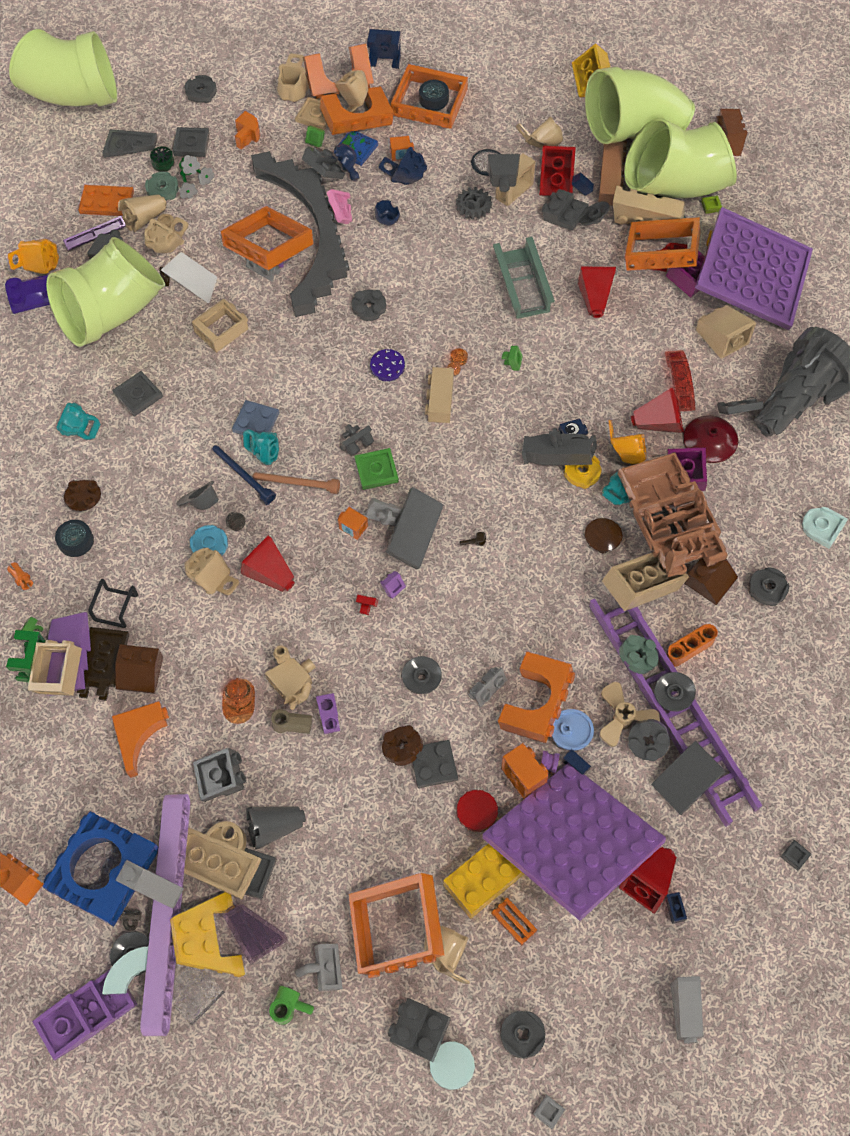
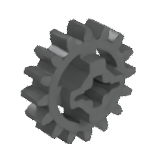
M469 187L468 191L462 190V194H458L456 199L457 211H460V215L465 214V218L470 216L471 220L474 217H477L479 220L481 215L486 217V213H490L492 197L488 196V192L483 193L482 188L477 190V187H475L474 190H471Z

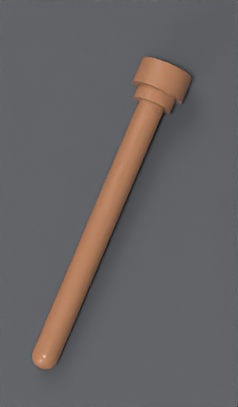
M258 472L252 475L255 480L322 488L330 491L332 494H338L340 489L339 479H331L326 482Z

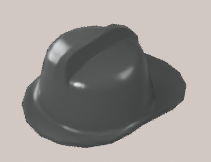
M210 481L203 487L184 495L176 504L179 506L190 503L196 509H209L219 501L212 487L214 481Z

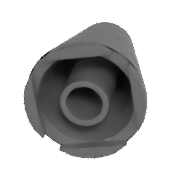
M298 806L246 808V821L249 820L248 832L253 847L260 849L303 827V822H306L304 810H300Z

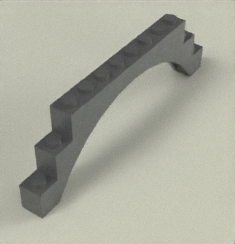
M270 151L251 155L256 178L278 185L292 193L310 211L318 226L320 233L319 250L314 264L305 279L290 293L295 317L316 313L315 306L318 305L316 298L332 295L333 281L347 278V271L349 270L348 261H344V248H340V235H336V232H338L336 222H332L334 220L333 212L328 209L330 207L328 197L325 198L324 196L326 195L324 185L321 186V174H317V171L313 168L299 170L298 165H294L293 159L276 162L275 157L272 158Z

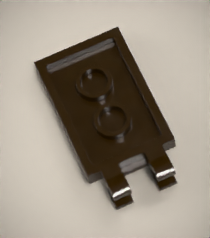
M90 627L91 651L87 652L88 670H84L85 689L77 690V693H80L79 698L87 699L89 687L98 688L96 695L99 696L98 699L107 701L109 687L116 686V659L120 644L127 645L129 632Z

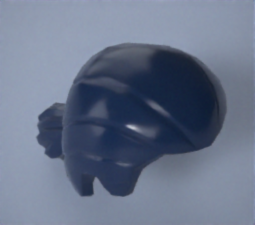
M346 144L335 146L334 149L337 150L335 156L338 157V161H341L342 169L350 173L351 180L360 179L358 172L353 167L357 159L356 151Z

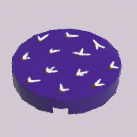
M380 350L371 358L370 370L374 377H378L381 381L390 382L398 379L404 373L405 360L395 350Z

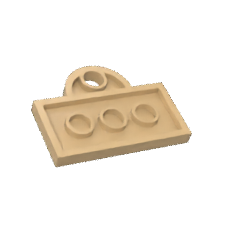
M219 822L211 827L207 834L188 828L184 874L239 899H243L262 859L245 852L246 835L233 822ZM233 828V836L226 839V832Z

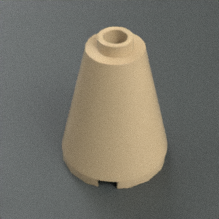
M160 195L126 198L119 200L118 211H122V218L126 228L129 231L136 232L149 223L150 219H154L165 211L167 203L165 198Z

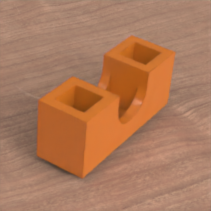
M0 852V887L27 906L43 886V883L37 879L39 874L10 853L5 856Z

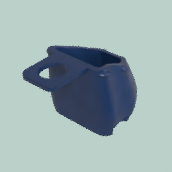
M409 147L399 165L384 157L379 165V169L391 176L393 183L398 182L409 185L423 178L424 172L427 170V164L421 153H417L413 150V147ZM384 163H390L392 170L385 169Z

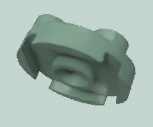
M168 172L154 173L150 180L147 179L145 182L148 196L160 195L166 201L175 199L179 190L177 178L171 176Z
M630 635L620 645V658L623 662L626 661L630 665L628 668L638 674H646L657 666L658 653L654 641L647 640L638 635Z

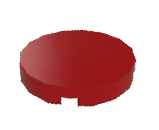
M483 790L466 792L457 804L459 822L472 832H482L489 829L497 819L498 805L496 800L490 793Z

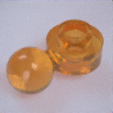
M461 348L451 351V363L448 364L447 368H454V376L458 375L461 371V366L467 363V351Z

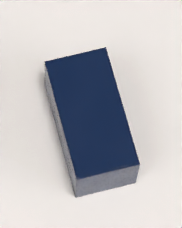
M581 172L573 176L572 185L584 196L593 192L594 184Z
M572 749L563 757L562 762L564 764L569 763L582 775H585L591 768V765Z
M680 892L667 894L665 900L672 924L686 921L687 916Z

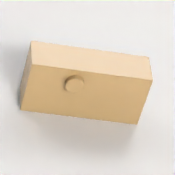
M652 552L613 566L602 582L621 608L627 611L678 591L689 576L683 574L668 578L659 558L654 557Z

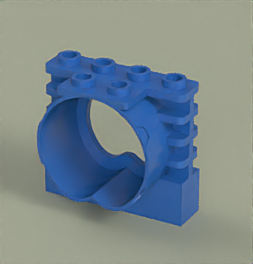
M90 811L81 819L80 827L76 834H72L69 838L68 846L64 853L62 852L58 856L56 866L52 872L46 875L43 888L114 927L135 890L116 881L123 865L128 860L148 870L158 854L159 847L142 836L131 833L127 829ZM113 842L119 848L122 858L120 864L110 871L108 884L103 888L95 890L79 886L74 881V870L82 854L96 844Z

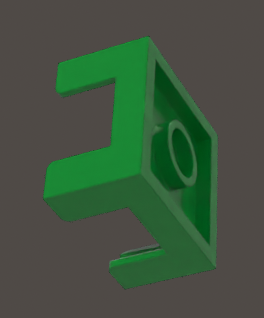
M15 630V640L29 642L24 643L25 658H8L6 667L10 671H20L15 678L17 681L29 682L36 643H45V639L40 632Z

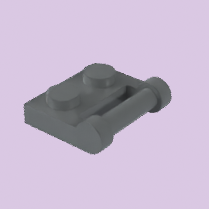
M748 397L741 401L718 402L717 408L719 413L729 415L764 409L763 401H757L754 397Z

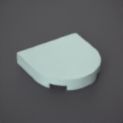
M827 507L812 508L805 514L802 527L809 538L830 549L848 518Z

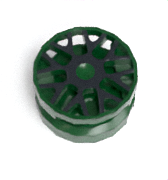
M160 146L153 149L150 153L152 166L156 171L167 172L171 170L172 166L174 167L175 162L170 148Z

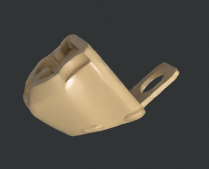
M291 53L286 64H281L278 67L277 91L284 101L297 102L306 96V92L309 89L306 69L301 67L303 55ZM299 58L300 61L298 63H292L291 59Z
M352 70L335 82L337 89L349 104L346 110H351L350 112H354L363 105L368 92L365 73L362 70Z
M552 117L543 122L531 135L522 124L518 123L516 126L528 144L543 149V146H558L563 141L561 128L554 122Z
M176 217L171 226L167 227L155 219H150V223L144 232L146 247L153 249L156 253L165 254L173 252L179 245L184 244L182 236L189 224ZM182 223L183 229L179 232L175 231V225Z
M202 548L195 551L184 564L186 575L206 590L207 594H214L218 591L225 595H230L240 583L238 579L229 576L230 568L227 566L222 555L216 550ZM227 582H233V586L230 589L225 590L223 588Z
M440 925L445 956L436 958V962L432 963L433 966L442 974L463 984H470V981L454 973L466 947L468 937ZM426 934L424 942V951H428Z

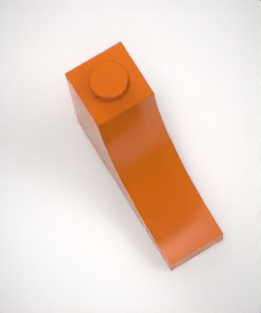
M160 701L112 716L125 770L130 778L138 776V756L146 740L156 731L168 726L166 721L169 718L168 710L166 707H162Z

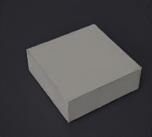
M546 1095L533 1115L550 1129H553L564 1113L565 1108Z

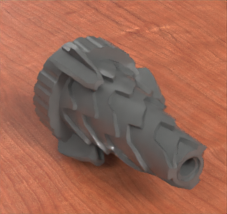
M809 327L793 343V351L789 352L785 359L777 386L772 395L763 404L764 409L754 419L763 435L768 437L773 436V434H781L795 418L798 419L820 397H823L825 405H829L850 392V346L841 337L824 328Z

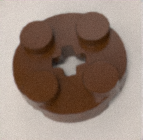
M411 725L398 727L391 732L385 733L383 736V755L387 761L397 766H405L414 762L417 759L416 755L423 749V740ZM407 743L403 749H400V744Z

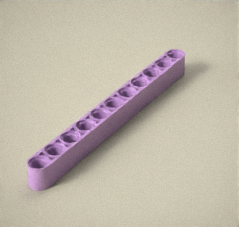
M188 794L166 795L163 799L156 874L183 888L190 798ZM182 894L174 909L153 899L140 1028L143 1036H167L170 1030L176 967L170 919L181 912Z

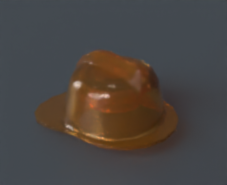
M236 678L224 687L223 715L228 721L235 724L244 723L249 720L255 708L254 686L246 679Z

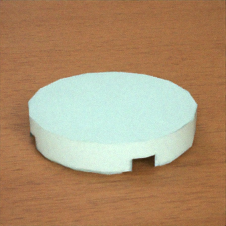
M455 1041L445 1042L440 1045L434 1062L430 1061V1073L434 1081L440 1087L448 1090H456L466 1086L472 1079L475 1070L474 1058L470 1050L463 1044Z

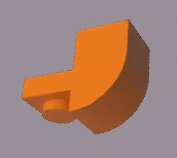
M244 111L235 120L238 132L235 135L236 146L241 150L246 145H249L251 140L257 143L260 139L257 118Z

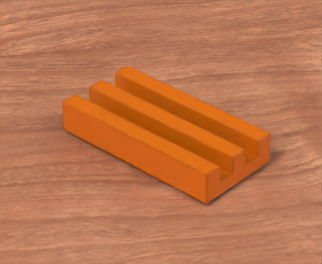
M508 898L491 913L521 946L537 932L534 925ZM506 905L528 927L529 933L505 908ZM500 911H502L504 915L518 928V930L525 936L524 938H521L515 932V930L501 917V915L499 914Z

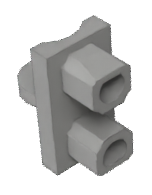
M372 498L368 504L365 516L380 521L382 525L390 524L396 526L402 508Z

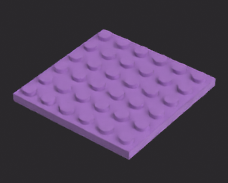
M721 207L695 288L784 329L790 330L793 326L813 248Z
M569 763L549 778L546 784L532 792L483 833V839L579 921L666 841L665 836L586 775H582L575 770Z

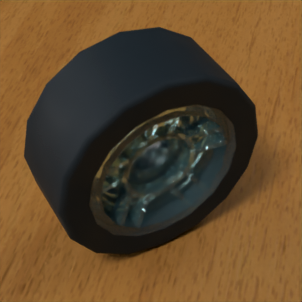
M428 80L420 86L419 103L423 108L437 111L447 106L449 102V88L444 82Z
M76 519L66 521L58 527L55 533V541L63 554L70 557H79L91 549L94 544V536L84 521Z

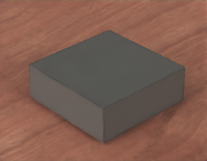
M794 840L781 855V858L798 871L812 854Z

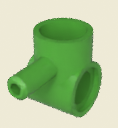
M279 986L269 1013L277 1024L285 1025L293 1019L295 1009L311 1015L314 1006L299 1001V992ZM279 1007H287L288 1011L284 1017L279 1018L276 1016V1011Z

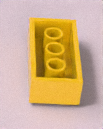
M488 843L445 878L443 886L468 917L472 919L521 878L524 873Z

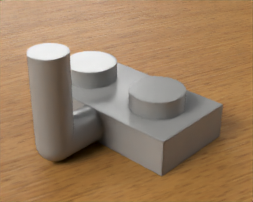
M318 944L314 946L316 963L305 964L298 968L295 972L296 976L302 977L308 973L317 972L319 991L343 989L338 944Z

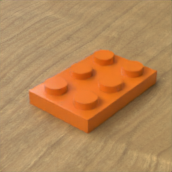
M84 185L78 209L79 213L123 216L122 211H118V202L122 199L133 198L134 189L133 187Z

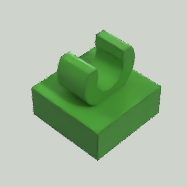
M311 125L308 126L305 142L321 147L325 131Z
M511 346L510 352H503L502 359H505L504 364L510 365L513 371H520L523 358L518 346Z
M30 617L21 630H37L42 632L44 629L36 625L37 619Z

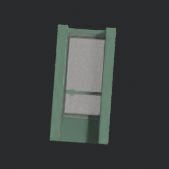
M533 237L526 238L525 248L502 252L500 243L493 244L516 319L549 313L551 303L555 300Z

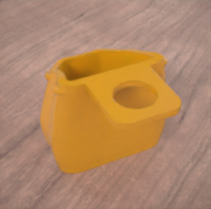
M49 239L20 241L18 244L19 249L8 253L9 265L12 270L23 266V269L26 271L47 274L49 271L54 270L59 259L57 245ZM14 255L18 256V263L16 265L12 261Z
M609 420L610 441L622 461L634 465L644 462L647 458L644 434L614 438L612 420Z

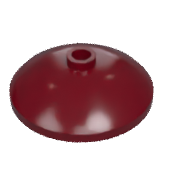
M712 415L700 416L692 420L685 428L683 435L686 448H706V463H720L728 460L736 452L739 442L735 428L725 419Z

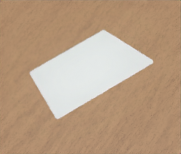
M182 252L161 269V271L205 302L210 303L217 280L216 275Z

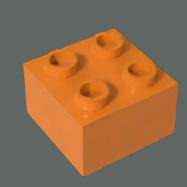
M524 743L504 755L501 770L523 799L546 784L548 779V770L542 763L539 764L537 762L534 751L530 747H526Z

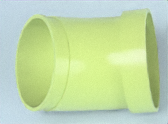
M35 29L24 35L15 47L9 65L10 80L15 87L45 102L62 106H87L93 104L104 106L117 102V87L106 50L96 32L92 31L77 35L75 40H63L48 34L44 30Z
M619 67L597 69L590 76L585 93V109L589 127L594 137L603 144L622 142L627 138L634 140L647 123L658 118L665 119L678 125L682 130H686L695 112L693 101L688 99L687 95L678 87L660 76L641 70H622Z
M662 118L650 121L639 131L633 140L626 157L624 169L625 181L630 189L637 190V192L644 195L650 193L668 198H694L709 195L728 186L735 185L737 180L736 164L732 149L725 133L716 122L693 130H682L678 125Z
M112 237L107 245L81 266L75 269L68 267L50 273L47 278L46 287L49 303L58 325L73 344L81 347L99 340L102 334L120 326L136 315L165 287V282L157 270L140 253L124 241Z

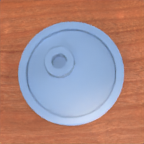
M576 709L561 711L559 719H555L553 724L554 732L552 738L558 747L570 751L572 749L577 751L585 748L591 742L594 735V726L591 719L585 713Z

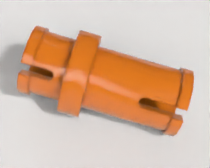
M17 562L11 563L14 569L8 566L7 570L15 578V583L21 586L23 590L29 589L27 584L32 587L33 581L30 580V575L24 572Z

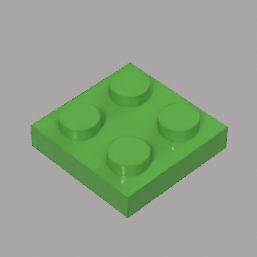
M390 448L354 456L363 490L399 482Z

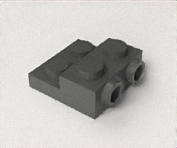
M310 146L305 149L302 160L323 177L344 178L346 173L341 170L339 165L335 164L337 158L333 156V152L328 149L322 150L318 147L312 148Z
M559 189L556 193L553 192L551 194L550 202L543 205V220L573 231L589 209L588 203L576 200L573 193Z
M226 748L193 762L201 801L206 802L221 795L229 796L244 790L243 783L246 782V776L240 770L239 764L242 763V758L236 750Z
M407 998L406 1003L402 1002L399 1006L398 1015L400 1017L397 1024L393 1023L389 1029L388 1036L391 1037L389 1041L397 1047L434 1062L451 1018L430 1009L424 1004Z

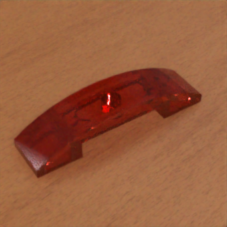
M683 350L665 351L680 412L694 411V388L687 357Z

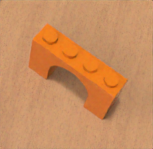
M361 44L348 47L352 70H362L365 73L368 88H370V84H373L374 81L367 45ZM320 53L304 56L303 61L311 96H315L318 99L326 93L340 94L335 83L330 81L324 73Z
M382 87L368 88L365 103L369 110L364 113H352L344 109L336 94L321 96L320 110L331 134L336 135L392 125L394 112Z
M526 651L519 668L522 677L545 684L550 688L551 696L544 706L535 710H526L505 704L498 723L500 729L546 743L548 737L551 738L553 735V724L555 719L558 720L560 717V706L562 701L565 702L567 699V688L569 684L573 683L575 673L573 672L572 664Z

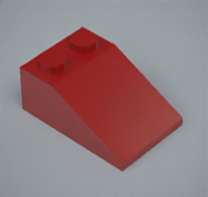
M543 146L539 196H551L553 192L556 193L559 189L573 193L572 179L574 176L576 147Z

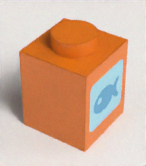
M409 136L390 137L392 161L402 160L409 147H413L414 150L413 142H410Z
M348 507L338 517L339 529L358 540L368 527V518Z

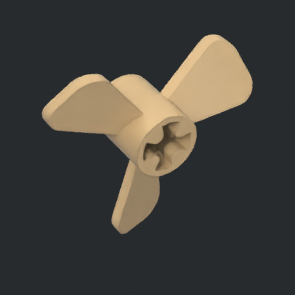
M613 682L602 689V698L615 710L613 721L600 731L601 739L609 746H617L622 729L629 728L633 721L639 722L648 719L660 721L657 710L636 711L631 703L625 702L622 686L619 682ZM627 713V719H622L624 716L623 714Z

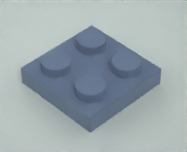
M245 400L232 431L241 435L247 429L257 433L271 432L280 413L279 409Z

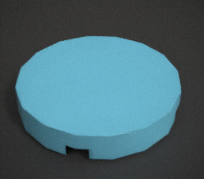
M205 525L198 528L193 537L191 536L190 547L193 553L202 548H209L223 555L228 547V538L225 532L217 528V526Z

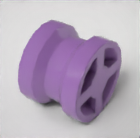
M543 750L541 763L551 773L556 774L560 754H549L548 751Z

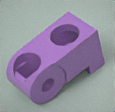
M334 693L317 696L316 699L324 734L340 731Z

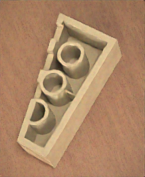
M616 186L613 199L614 221L619 224H631V222L682 219L685 213V202L668 197L660 199L650 193H647V195L638 194L637 190L634 189L625 191L622 190L621 186Z

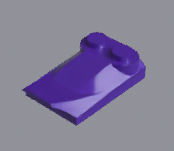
M48 275L25 280L14 277L6 281L5 289L13 314L50 305L46 287Z

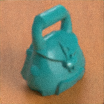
M73 402L66 404L56 429L62 435H78L83 439L91 440L96 437L101 424L95 416L86 414L81 405ZM89 420H92L94 423L89 434L86 435L84 431L88 426Z
M251 429L243 432V446L253 453V456H256L261 463L271 465L272 462L277 460L279 453L277 433H257Z
M618 472L610 477L609 484L602 489V495L614 505L629 503L631 499H629L618 476Z

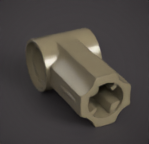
M278 709L272 713V727L277 733L288 731L310 734L312 715L288 713L286 710ZM281 718L286 720L283 724L276 723Z

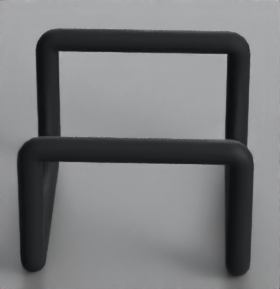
M101 579L88 612L95 622L126 628L127 625L123 615L130 597H138V592L133 585L130 587L129 592L109 588L105 580ZM102 585L107 591L127 595L119 615L121 623L99 619L94 615L92 610Z

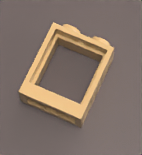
M522 153L520 155L516 186L510 187L507 192H501L499 187H496L495 198L508 207L534 183L536 161Z
M222 299L193 320L192 325L194 332L217 353L248 330V319L245 314L237 311L233 303ZM226 314L236 324L217 337L207 327Z
M45 640V643H36L28 691L45 695L73 696L82 648L75 646L74 642L63 640L62 643L53 640ZM52 652L66 653L60 683H46Z

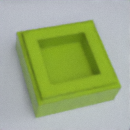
M718 195L704 197L701 200L705 214L719 212L722 207Z

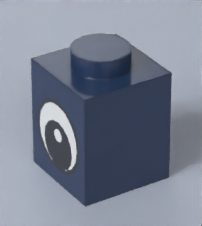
M580 418L559 425L560 434L588 435V429L585 424H582Z

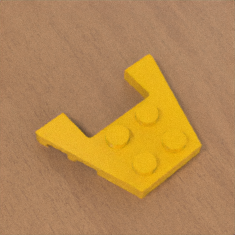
M224 892L170 919L176 964L198 969H210L221 974L224 972L233 974L235 977L245 975L242 955L221 957L213 914L227 913L234 910L231 894Z

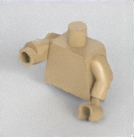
M280 645L275 648L273 653L278 666L267 671L265 675L267 681L285 700L284 704L288 703L290 709L294 710L296 705L308 699L312 688V680L309 673L316 667L310 659H307L300 665L294 658L290 657L288 649Z

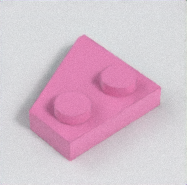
M334 189L326 192L337 222L342 224L352 222L351 205L347 203L350 193Z

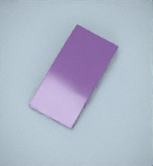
M83 612L52 619L48 640L57 641L58 643H62L63 640L72 641L75 646L82 648L74 691L85 689L84 670H88L87 652L91 651L88 614ZM52 652L46 683L61 682L66 653Z
M110 969L95 981H89L75 993L68 994L32 1021L53 1060H57L138 1005L129 989H127L126 994H102L104 982Z

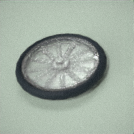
M493 149L478 151L472 157V168L478 174L489 176L487 169L488 154L501 153Z

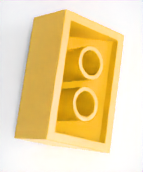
M596 43L572 62L580 98L585 97L587 83L592 73L597 69L610 67L607 52Z

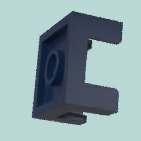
M369 29L367 48H370V66L376 67L378 58L393 59L392 68L399 69L401 60V31Z

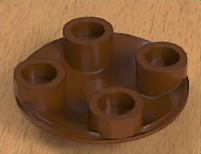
M72 480L68 483V487L64 492L65 504L75 511L89 510L101 498L100 487L94 480Z
M598 518L587 525L584 537L590 547L604 554L616 549L620 545L623 534L620 526L615 521L608 518Z

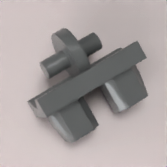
M350 424L346 425V432L342 435L345 439L349 436L350 438L343 441L340 448L342 451L346 450L351 456H354L360 452V448L356 444L358 441L361 440L365 448L373 444L374 439L370 433L372 431L371 427L368 425L357 432L360 430L358 425L354 427Z

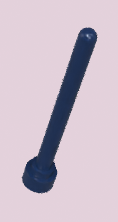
M214 445L212 447L214 453L259 493L260 500L263 503L269 505L275 500V492L262 487L219 446Z

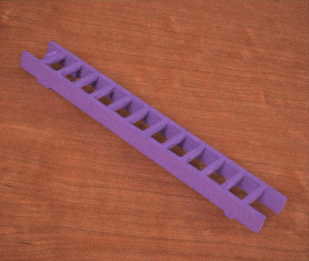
M595 599L590 600L589 607L618 654L622 644L618 636L636 627L639 628L644 638L655 642L658 660L665 671L645 680L642 674L631 671L628 668L630 665L626 661H624V664L651 708L659 712L660 722L666 726L669 737L680 755L687 749L681 736L701 726L707 739L699 742L702 747L712 744L719 755L714 760L717 763L723 761L730 772L728 775L718 779L705 792L706 797L724 826L727 827L733 822L725 806L744 796L754 812L759 810L762 804L696 700L694 699L693 703L685 710L671 711L667 714L657 702L649 685L658 681L663 675L677 672V670L642 617L639 608L635 607L627 610L634 622L615 631L611 624V619L626 611L620 607L605 615ZM673 691V692L671 693V695H674V694H676V693H678V692ZM690 709L697 721L677 731L670 719ZM734 779L741 792L720 801V797L713 789Z

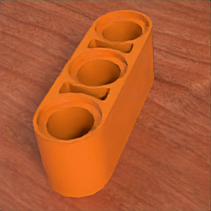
M705 624L671 644L666 654L674 667H677L711 647L718 635V631L714 625ZM703 634H708L711 638H706ZM691 643L695 648H691L687 644ZM671 653H676L679 657H673Z

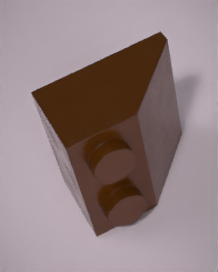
M702 558L688 573L689 578L684 584L717 605L738 579V576L727 559L707 567Z
M120 644L116 659V690L155 694L163 661L159 648Z

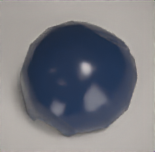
M389 200L377 202L375 206L376 220L386 226L397 223L400 218L398 206L393 207Z

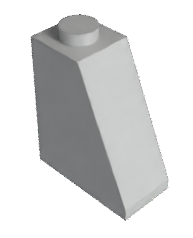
M126 860L116 878V881L173 909L184 888Z
M700 976L677 977L670 984L677 1040H684V1044L698 1043L697 1039L704 1036Z

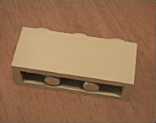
M432 367V374H428V385H431V389H427L426 397L429 400V404L425 406V415H428V422L450 423L454 368Z

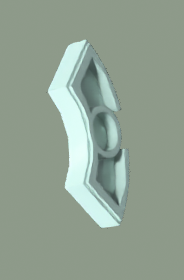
M148 946L126 953L112 966L105 979L102 994L127 993L128 985L132 979L139 973L146 971Z

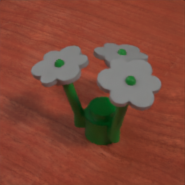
M186 155L179 163L180 175L184 182L182 187L179 188L180 197H188L190 199L198 193L195 185L187 182L186 175L198 172L201 185L209 184L215 176L212 168L207 169L204 167L200 170V163L195 156Z

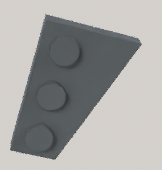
M110 129L104 146L103 157L153 150L158 139L157 133Z

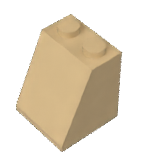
M726 305L715 309L707 316L703 315L700 317L696 331L719 358L722 359L750 343L756 322Z

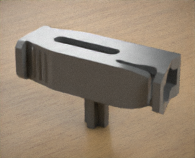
M553 428V431H549V434L532 437L524 436L522 450L524 464L592 465V458L597 449L596 435H592L589 438L583 434H560L557 428Z

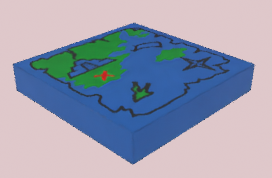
M351 131L347 133L339 144L351 146L357 155L355 163L362 166L377 148L378 141L357 131Z

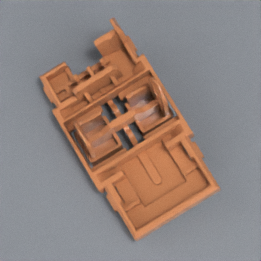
M675 452L618 470V476L629 499H631L629 506L633 508L635 519L650 550H654L653 556L659 558L668 578L686 574L687 567L685 563L703 558L707 567L714 565L716 562L726 560L728 554L722 540L719 539L721 530L707 505L706 498L703 492L699 490L696 482H690V478ZM670 505H673L674 507H677V506H681V507H678V508L676 509V512L673 513L672 509H671L669 506H670ZM663 507L669 512V515L665 517L663 514L651 516V514L661 512ZM669 524H674L678 534H671Z

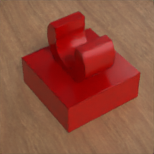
M357 594L356 602L362 604L360 613L369 615L371 606L377 607L378 599Z

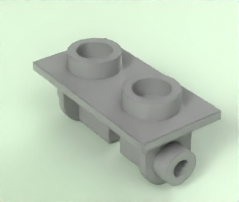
M248 259L246 262V267L271 282L274 279V275H278L281 271L278 265L270 270H266Z
M491 668L482 677V681L485 684L478 682L469 690L468 696L472 700L476 698L480 707L489 701L491 696L507 681L502 668Z

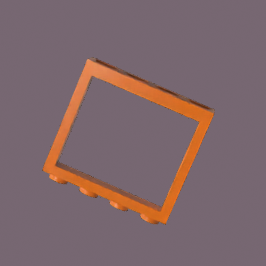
M408 64L391 102V108L394 112L393 116L452 129L468 89V77ZM428 80H439L444 82L449 90L458 91L450 114L401 104L410 82L423 84Z
M268 206L261 208L221 231L223 246L266 270L272 269L313 245L312 229ZM268 224L293 238L271 251H267L244 237Z
M700 217L631 222L625 253L626 270L697 266L701 233ZM692 236L690 249L633 252L635 240Z
M418 873L348 894L358 974L368 975V978H375L380 976V972L395 973L399 971V967L414 968L418 966L417 963L419 962L424 964L436 962V958L445 956L433 875ZM420 888L428 951L374 965L367 903Z

